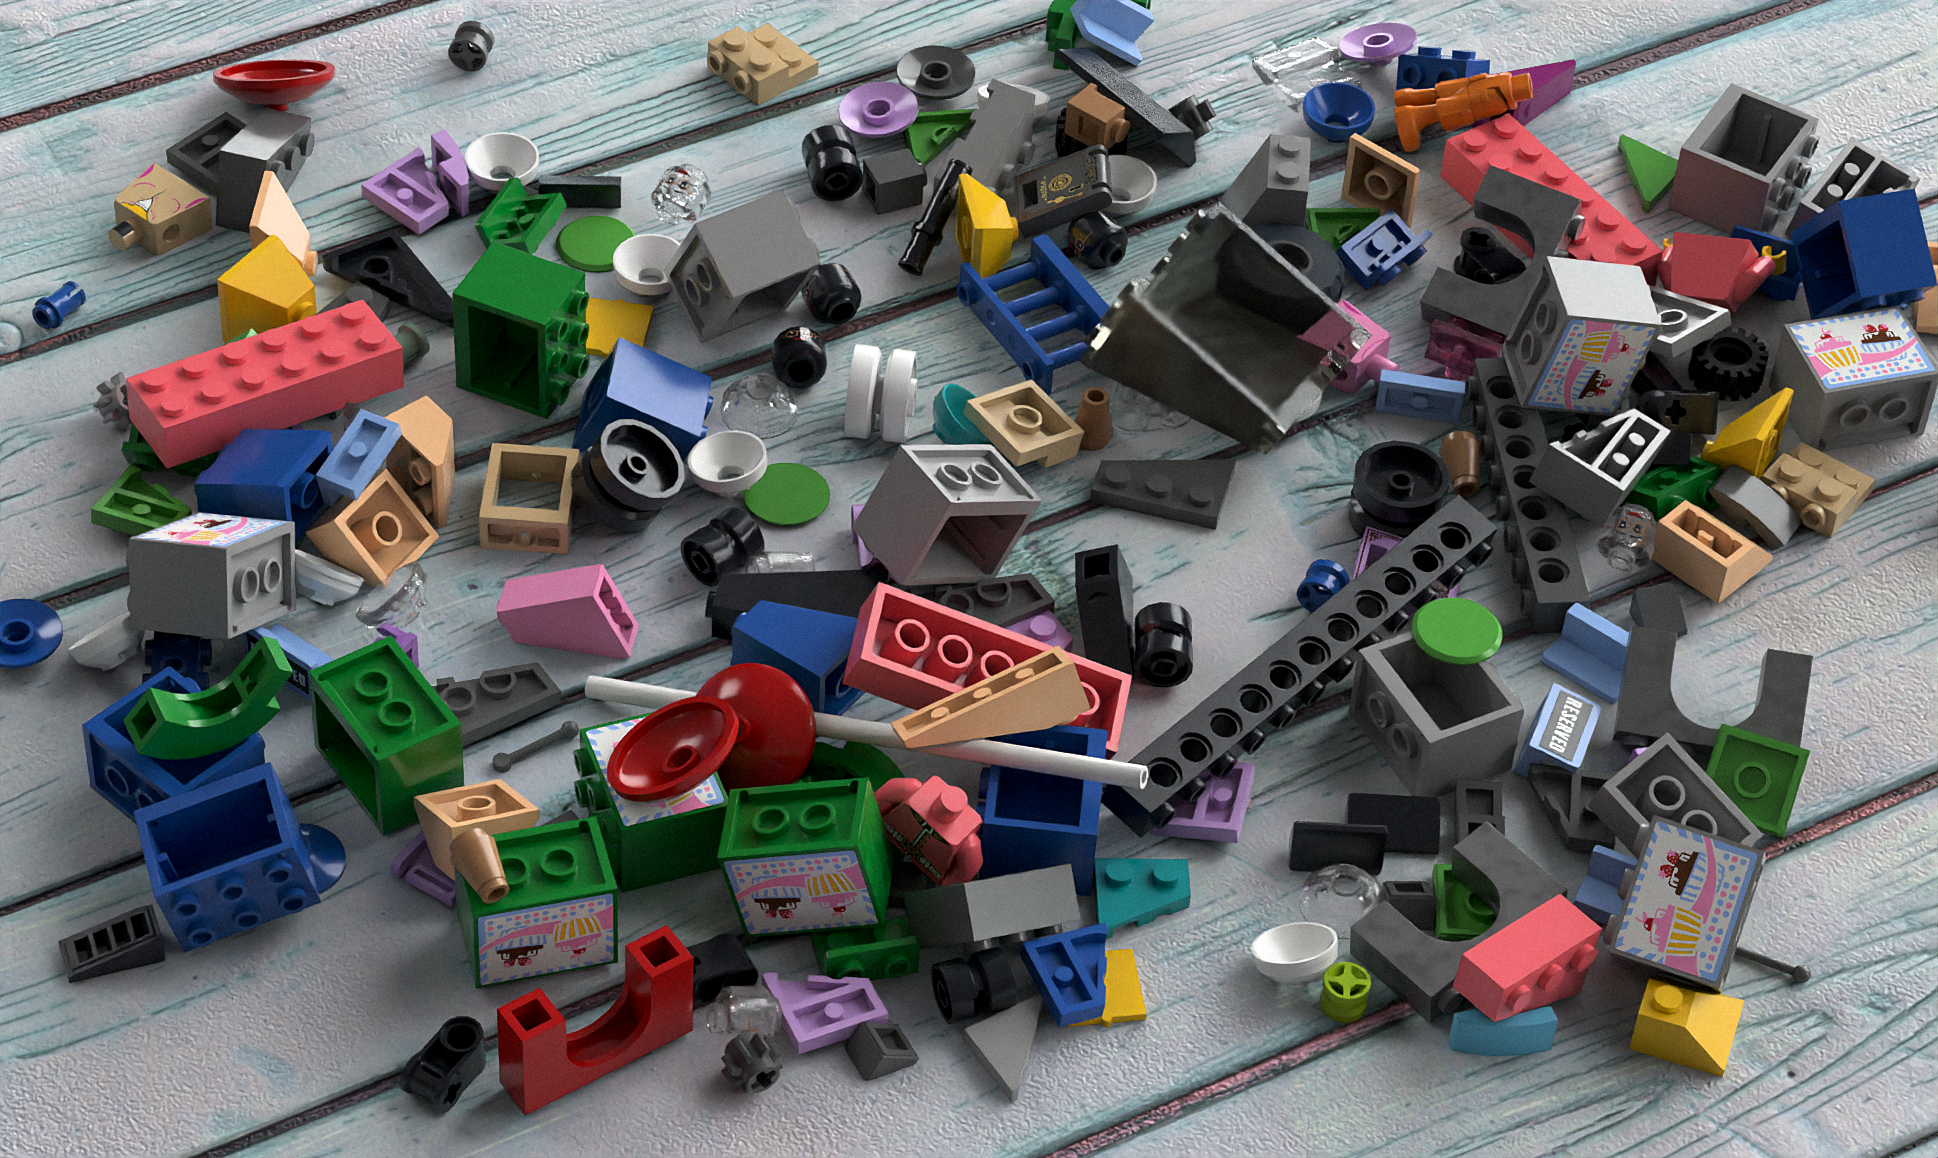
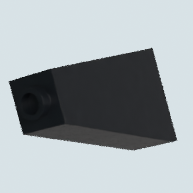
M865 569L722 574L717 592L710 591L708 594L705 617L712 618V637L732 640L731 628L736 618L744 612H749L761 600L858 618L861 606L878 582L888 585L889 570Z

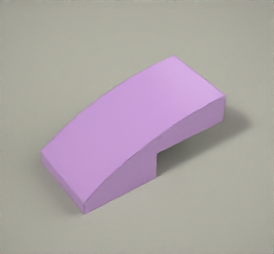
M444 129L431 135L432 166L439 173L440 190L443 191L448 203L463 217L469 214L467 166L458 145Z

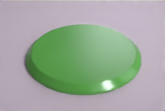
M587 216L570 222L559 232L556 239V250L560 258L573 268L586 272H608L614 270L613 255L616 248L625 240L637 235L631 227L615 218Z
M775 463L767 465L763 476L749 490L743 491V498L748 509L758 518L772 524L790 526L809 522L821 515L828 506L830 489L826 480L817 471L807 466L796 463Z
M1449 597L1433 600L1422 606L1412 621V634L1417 645L1430 657L1452 665H1472L1483 662L1497 652L1502 642V628L1495 615L1484 606L1463 598Z

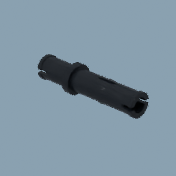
M958 159L949 160L947 168L920 222H915L911 229L913 236L898 263L899 267L905 272L916 276L922 275L923 268L934 247L941 244L944 238L942 231L957 203L959 174L971 176L973 171L967 163Z

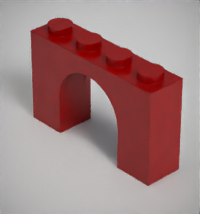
M668 925L625 945V982L619 997L600 1018L572 1033L566 1034V1020L541 988L497 1008L500 1083L524 1115L693 1031L694 957Z

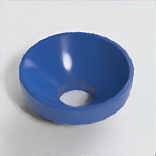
M1341 82L1323 83L1313 87L1304 97L1303 117L1305 122L1314 132L1325 137L1329 142L1342 143L1344 140H1349L1350 136L1354 133L1362 135L1370 128L1374 119L1375 104L1373 99L1364 90L1351 84ZM1331 122H1338L1345 125L1346 127H1336L1327 124Z

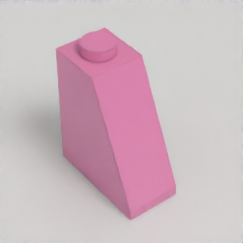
M603 564L506 580L501 599L498 601L496 608L499 622L506 627L515 643L619 659L630 658L639 628L638 622Z

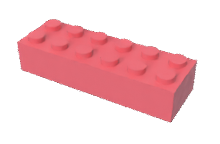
M1509 113L1446 140L1440 177L1473 207V198L1490 165L1581 199L1582 216L1586 218L1578 240L1571 239L1566 249L1568 251V258L1640 266L1646 284L1656 285L1658 276L1656 267L1662 258L1663 251ZM1494 225L1531 260L1533 259L1534 252L1525 239L1514 232Z
M362 299L126 378L129 419L168 469L222 450L227 443H232L243 429H284L403 388V347Z
M878 582L860 608L842 684L918 711L1054 647ZM1064 651L1074 662L1091 708L1079 714L1073 722L1066 725L1108 730L1105 759L1111 760L1117 753L1132 676Z

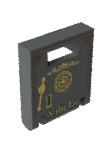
M1097 144L1014 176L1016 219L1025 239L1078 219L1087 212H1096L1112 204L1111 170L1108 161V151L1105 146Z

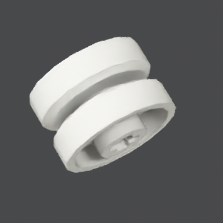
M856 344L851 363L844 427L846 437L868 439L873 433L876 416L880 414V435L883 441L906 444L917 397L916 351L894 349L889 355L886 373L882 374V353L879 347Z

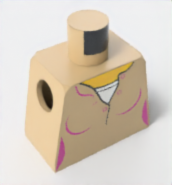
M153 163L116 196L114 201L116 226L109 230L108 235L111 243L120 251H125L137 243L154 255H162L213 229L210 197L160 165Z

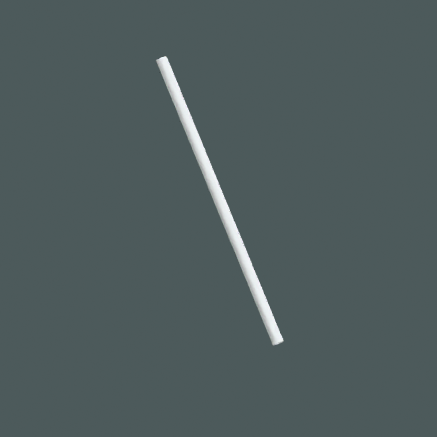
M593 675L588 677L585 684V695L588 698L660 709L681 699L695 697L697 692ZM814 712L816 736L1136 789H1144L1148 779V768L1143 765L984 739H972L907 749L893 731L891 724Z

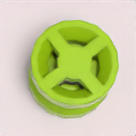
M1338 962L1331 965L1325 971L1322 983L1323 989L1319 1000L1322 1012L1331 1020L1340 1023H1352L1359 1020L1365 1014L1367 1008V997L1371 987L1370 975L1363 967L1355 963Z

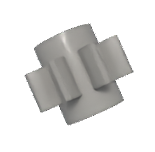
M119 372L111 377L110 381L106 380L97 385L96 389L101 396L93 404V407L98 408L100 414L104 417V424L110 421L118 422L120 428L125 429L132 425V421L129 419L125 376L123 372Z

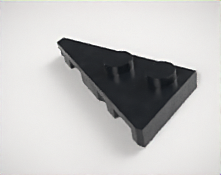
M394 229L322 255L323 268L326 272L353 284L359 281L395 303L454 328L453 299Z

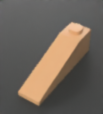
M1058 645L890 724L895 734L908 749L1049 729L1053 726L1069 724L1079 714L1091 708L1074 662Z

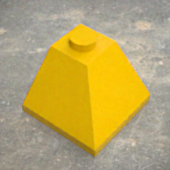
M959 174L955 238L962 263L969 262L983 279L996 274L1011 259L1012 242H1017L1019 237L1018 223L1016 217L1009 216L1006 202L970 175Z
M275 234L270 235L217 279L224 343L231 341L250 328L257 334L317 314L314 284L280 237Z
M1787 387L1723 427L1715 442L1709 440L1706 442L1700 459L1720 465L1721 473H1723L1727 466L1734 464L1761 480L1762 475L1767 471L1779 451L1794 390Z
M1652 973L1648 979L1629 1049L1723 1077L1744 1000Z

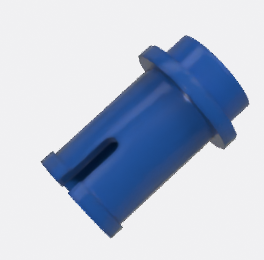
M68 281L48 298L42 297L38 299L35 303V308L32 310L36 323L44 329L61 326L65 316L85 303L86 295L83 289L69 297L70 293L79 285L73 281Z

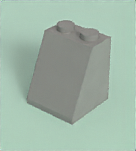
M1274 134L1268 136L1221 198L1217 258L1224 257L1227 247H1229L1231 240L1237 234L1239 235L1252 226L1264 225L1270 222H1281L1283 224L1292 223L1300 225L1303 228L1309 189L1311 138Z

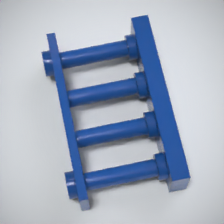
M1047 234L1032 238L1031 254L1027 263L982 279L969 262L961 264L960 282L957 284V294L964 306H969L1021 368L1027 381L1032 379L1047 395L1051 394L1053 370L1096 354L1104 356L1115 370L1130 364L1133 333ZM1032 278L1037 281L1039 280L1045 287L1043 290L1004 304L994 293ZM1053 303L1060 305L1067 313L1027 329L1015 318ZM1075 328L1083 331L1089 338L1050 354H1046L1037 344V342Z

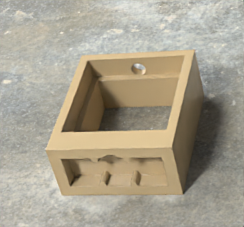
M492 443L479 513L480 548L568 554L577 500L571 487V471L579 459V449ZM501 479L563 483L559 509L548 510L496 506ZM522 532H527L529 535H524Z

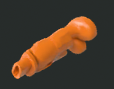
M1501 72L1499 75L1480 73L1479 75L1470 76V78L1440 81L1435 84V88H1403L1394 92L1396 104L1394 114L1403 149L1406 153L1419 149L1422 130L1434 123L1440 122L1444 130L1452 131L1463 126H1469L1475 123V121L1506 112L1507 105L1510 106L1511 110L1517 109V102L1533 99L1531 77L1529 73L1513 77L1511 72Z

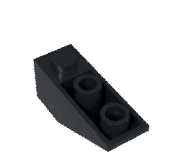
M1118 544L1076 552L1075 588L1086 659L1131 675V680H1134L1133 577Z

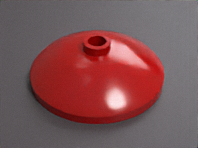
M314 60L254 61L229 65L213 72V82L221 90L243 102L264 105V108L287 111L289 110L288 104L310 98L328 85L335 76V67L330 63Z
M758 663L734 665L711 677L697 692L696 696H714L725 700L734 710L742 726V733L736 738L731 753L717 770L728 799L730 789L786 785L796 782L809 764L816 741L814 711L808 696L798 682L787 673L775 667Z
M714 696L689 697L656 710L628 731L613 750L607 766V778L610 785L620 797L629 801L644 803L668 800L697 788L720 768L731 753L739 730L737 715L728 702Z

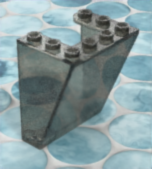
M1218 201L1207 214L1200 209L1184 227L1189 232V235L1183 231L1171 244L1167 251L1173 256L1170 257L1166 254L1150 272L1155 276L1151 281L1146 277H1143L1139 282L1133 278L1117 296L1120 302H1114L1100 320L1105 326L1099 323L1083 341L1088 346V349L1078 361L1085 367L1266 455L1352 360L1372 334Z

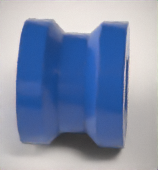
M1319 559L1312 562L1306 571L1305 579L1297 589L1298 601L1305 609L1313 613L1349 584L1348 573L1338 563L1328 559Z

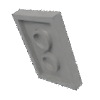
M1649 285L1655 308L1662 319L1661 333L1657 339H1654L1649 351L1661 354L1664 358H1678L1683 356L1687 350L1703 341L1714 338L1715 334L1731 326L1730 310Z

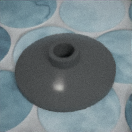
M930 45L915 48L904 54L897 64L899 83L921 98L932 100L951 99L964 94L972 87L975 81L976 71L973 62L962 52L946 46Z

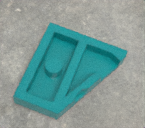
M1095 858L1093 872L1097 924L1105 922L1108 927L1106 940L1113 937V930L1132 922L1137 927L1153 922L1160 915H1171L1189 908L1191 890L1188 859Z

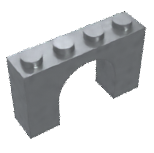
M1490 165L1473 198L1475 218L1514 232L1525 239L1534 252L1530 265L1517 278L1495 285L1478 283L1437 267L1420 300L1423 320L1502 350L1501 348L1546 257L1568 258V251L1566 249L1571 239L1578 240L1586 218L1582 216L1581 199Z
M1632 626L1627 639L1612 740L1621 741L1622 747L1634 750L1650 747L1668 732L1692 759L1695 757V754L1711 757L1719 729L1704 727L1688 719L1680 711L1672 695L1671 674L1678 633ZM1768 648L1762 658L1754 711L1747 719L1732 727L1800 747L1813 656Z
M1487 821L1453 847L1452 875L1484 901L1496 917V921L1486 932L1466 941L1449 942L1438 940L1420 931L1386 900L1350 928V954L1429 1024L1443 1013H1452L1464 999V996L1453 987L1463 953L1558 894L1563 895L1567 899L1568 889Z

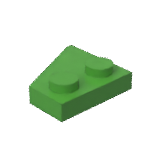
M130 464L91 508V523L116 532L137 536L192 515V509L181 500L171 497L168 490L159 483L151 486L141 479V469Z

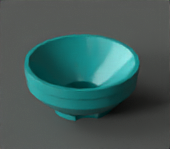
M952 383L946 384L934 397V424L932 426L937 437L947 445L991 444L994 447L995 445L963 414L967 401L977 397L964 387Z

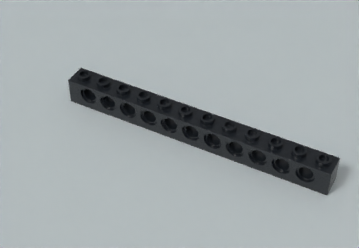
M1457 495L1127 763L1147 766L1148 779L1144 789L1107 784L1101 803L1140 838L1154 827L1158 830L1164 828L1175 816L1177 808L1186 801L1190 805L1204 793L1208 786L1206 783L1213 776H1216L1219 780L1223 779L1234 768L1238 761L1237 758L1244 752L1248 755L1253 754L1261 747L1267 738V734L1272 729L1276 728L1280 731L1285 728L1294 718L1297 709L1301 705L1311 706L1320 698L1329 682L1332 680L1336 683L1342 681L1352 670L1360 649L1382 642L1383 638L1389 633L1396 636L1405 628L1415 611L1425 604L1436 600L1443 588L1453 589L1463 579L1467 571L1466 569L1471 565L1475 567L1481 566L1494 550V547L1490 544L1498 527L1460 495Z

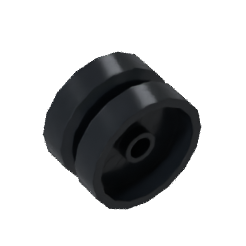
M619 419L607 425L596 438L593 445L578 459L571 471V487L578 503L590 517L604 527L621 533L638 532L649 526L660 513L662 507L667 505L679 492L684 482V464L678 450L665 435L654 427L634 419Z
M1393 440L1375 444L1363 451L1355 464L1353 489L1351 490L1348 519L1354 531L1363 537L1366 526L1399 537H1407L1444 507L1449 489V470L1442 458L1429 448L1413 442Z

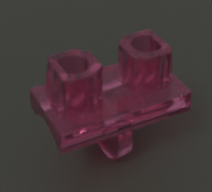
M1450 317L1446 322L1435 319L1430 326V339L1425 351V358L1445 365V377L1455 380L1460 372L1472 376L1475 359L1502 358L1503 352L1501 348L1505 341L1504 337L1493 332L1484 333L1482 337L1468 332L1469 326L1466 322L1455 317Z

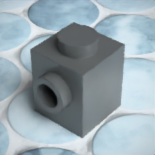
M908 148L863 159L862 191L877 215L922 204L923 187L927 185L928 181L924 165L921 162L917 163Z

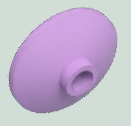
M1392 22L1376 23L1351 31L1342 38L1339 47L1341 54L1349 60L1370 63L1372 66H1384L1391 63L1394 58L1411 50L1417 43V34L1412 27L1405 24Z
M871 82L858 86L847 93L839 105V118L842 125L851 133L867 138H883L898 134L907 129L918 115V101L914 93L905 86L893 82Z

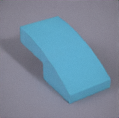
M1551 1006L1519 1013L1497 1022H1493L1478 1008L1454 1013L1448 1044L1453 1051L1483 1056H1514L1551 1050L1558 1019Z

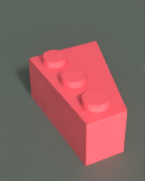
M1558 894L1463 953L1453 987L1493 1022L1581 993L1589 966L1597 956L1596 945L1602 928L1563 895Z

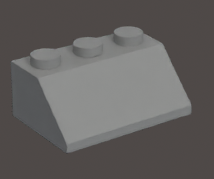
M1668 732L1602 785L1588 804L1592 811L1637 859H1639V855L1635 854L1633 847L1641 823L1650 825L1653 815L1750 847L1763 836L1758 828Z

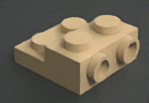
M769 23L749 33H746L737 26L708 41L707 66L713 73L721 76L735 87L740 94L745 95L757 106L818 75L819 62Z
M1032 379L968 400L963 412L1016 467L1036 460L1043 468L1075 458L1085 432Z
M1800 442L1789 455L1783 452L1762 475L1761 479L1763 483L1769 486L1793 508L1803 520L1802 524L1829 538L1834 536L1871 494L1875 479L1803 442Z

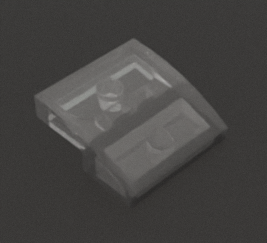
M1313 37L1252 59V67L1264 84L1280 101L1297 113L1303 112V101L1307 92L1320 84L1341 82L1362 89V75L1340 64L1338 48L1318 37Z

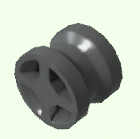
M466 21L460 24L455 33V39H453L448 49V56L451 62L465 71L472 72L483 68L488 59V53H490L494 45L492 31L486 25L477 21Z

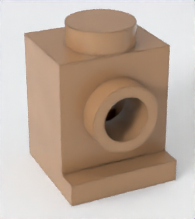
M1090 83L1067 102L1064 133L1089 147L1101 144L1108 150L1115 143H1120L1125 139L1130 129V122L1124 119V106L1097 92L1098 86Z

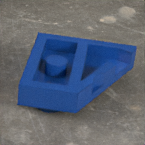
M1105 922L1022 943L1019 955L1058 1027L1102 1017L1106 1000L1104 978L1107 967L1105 942L1108 927Z

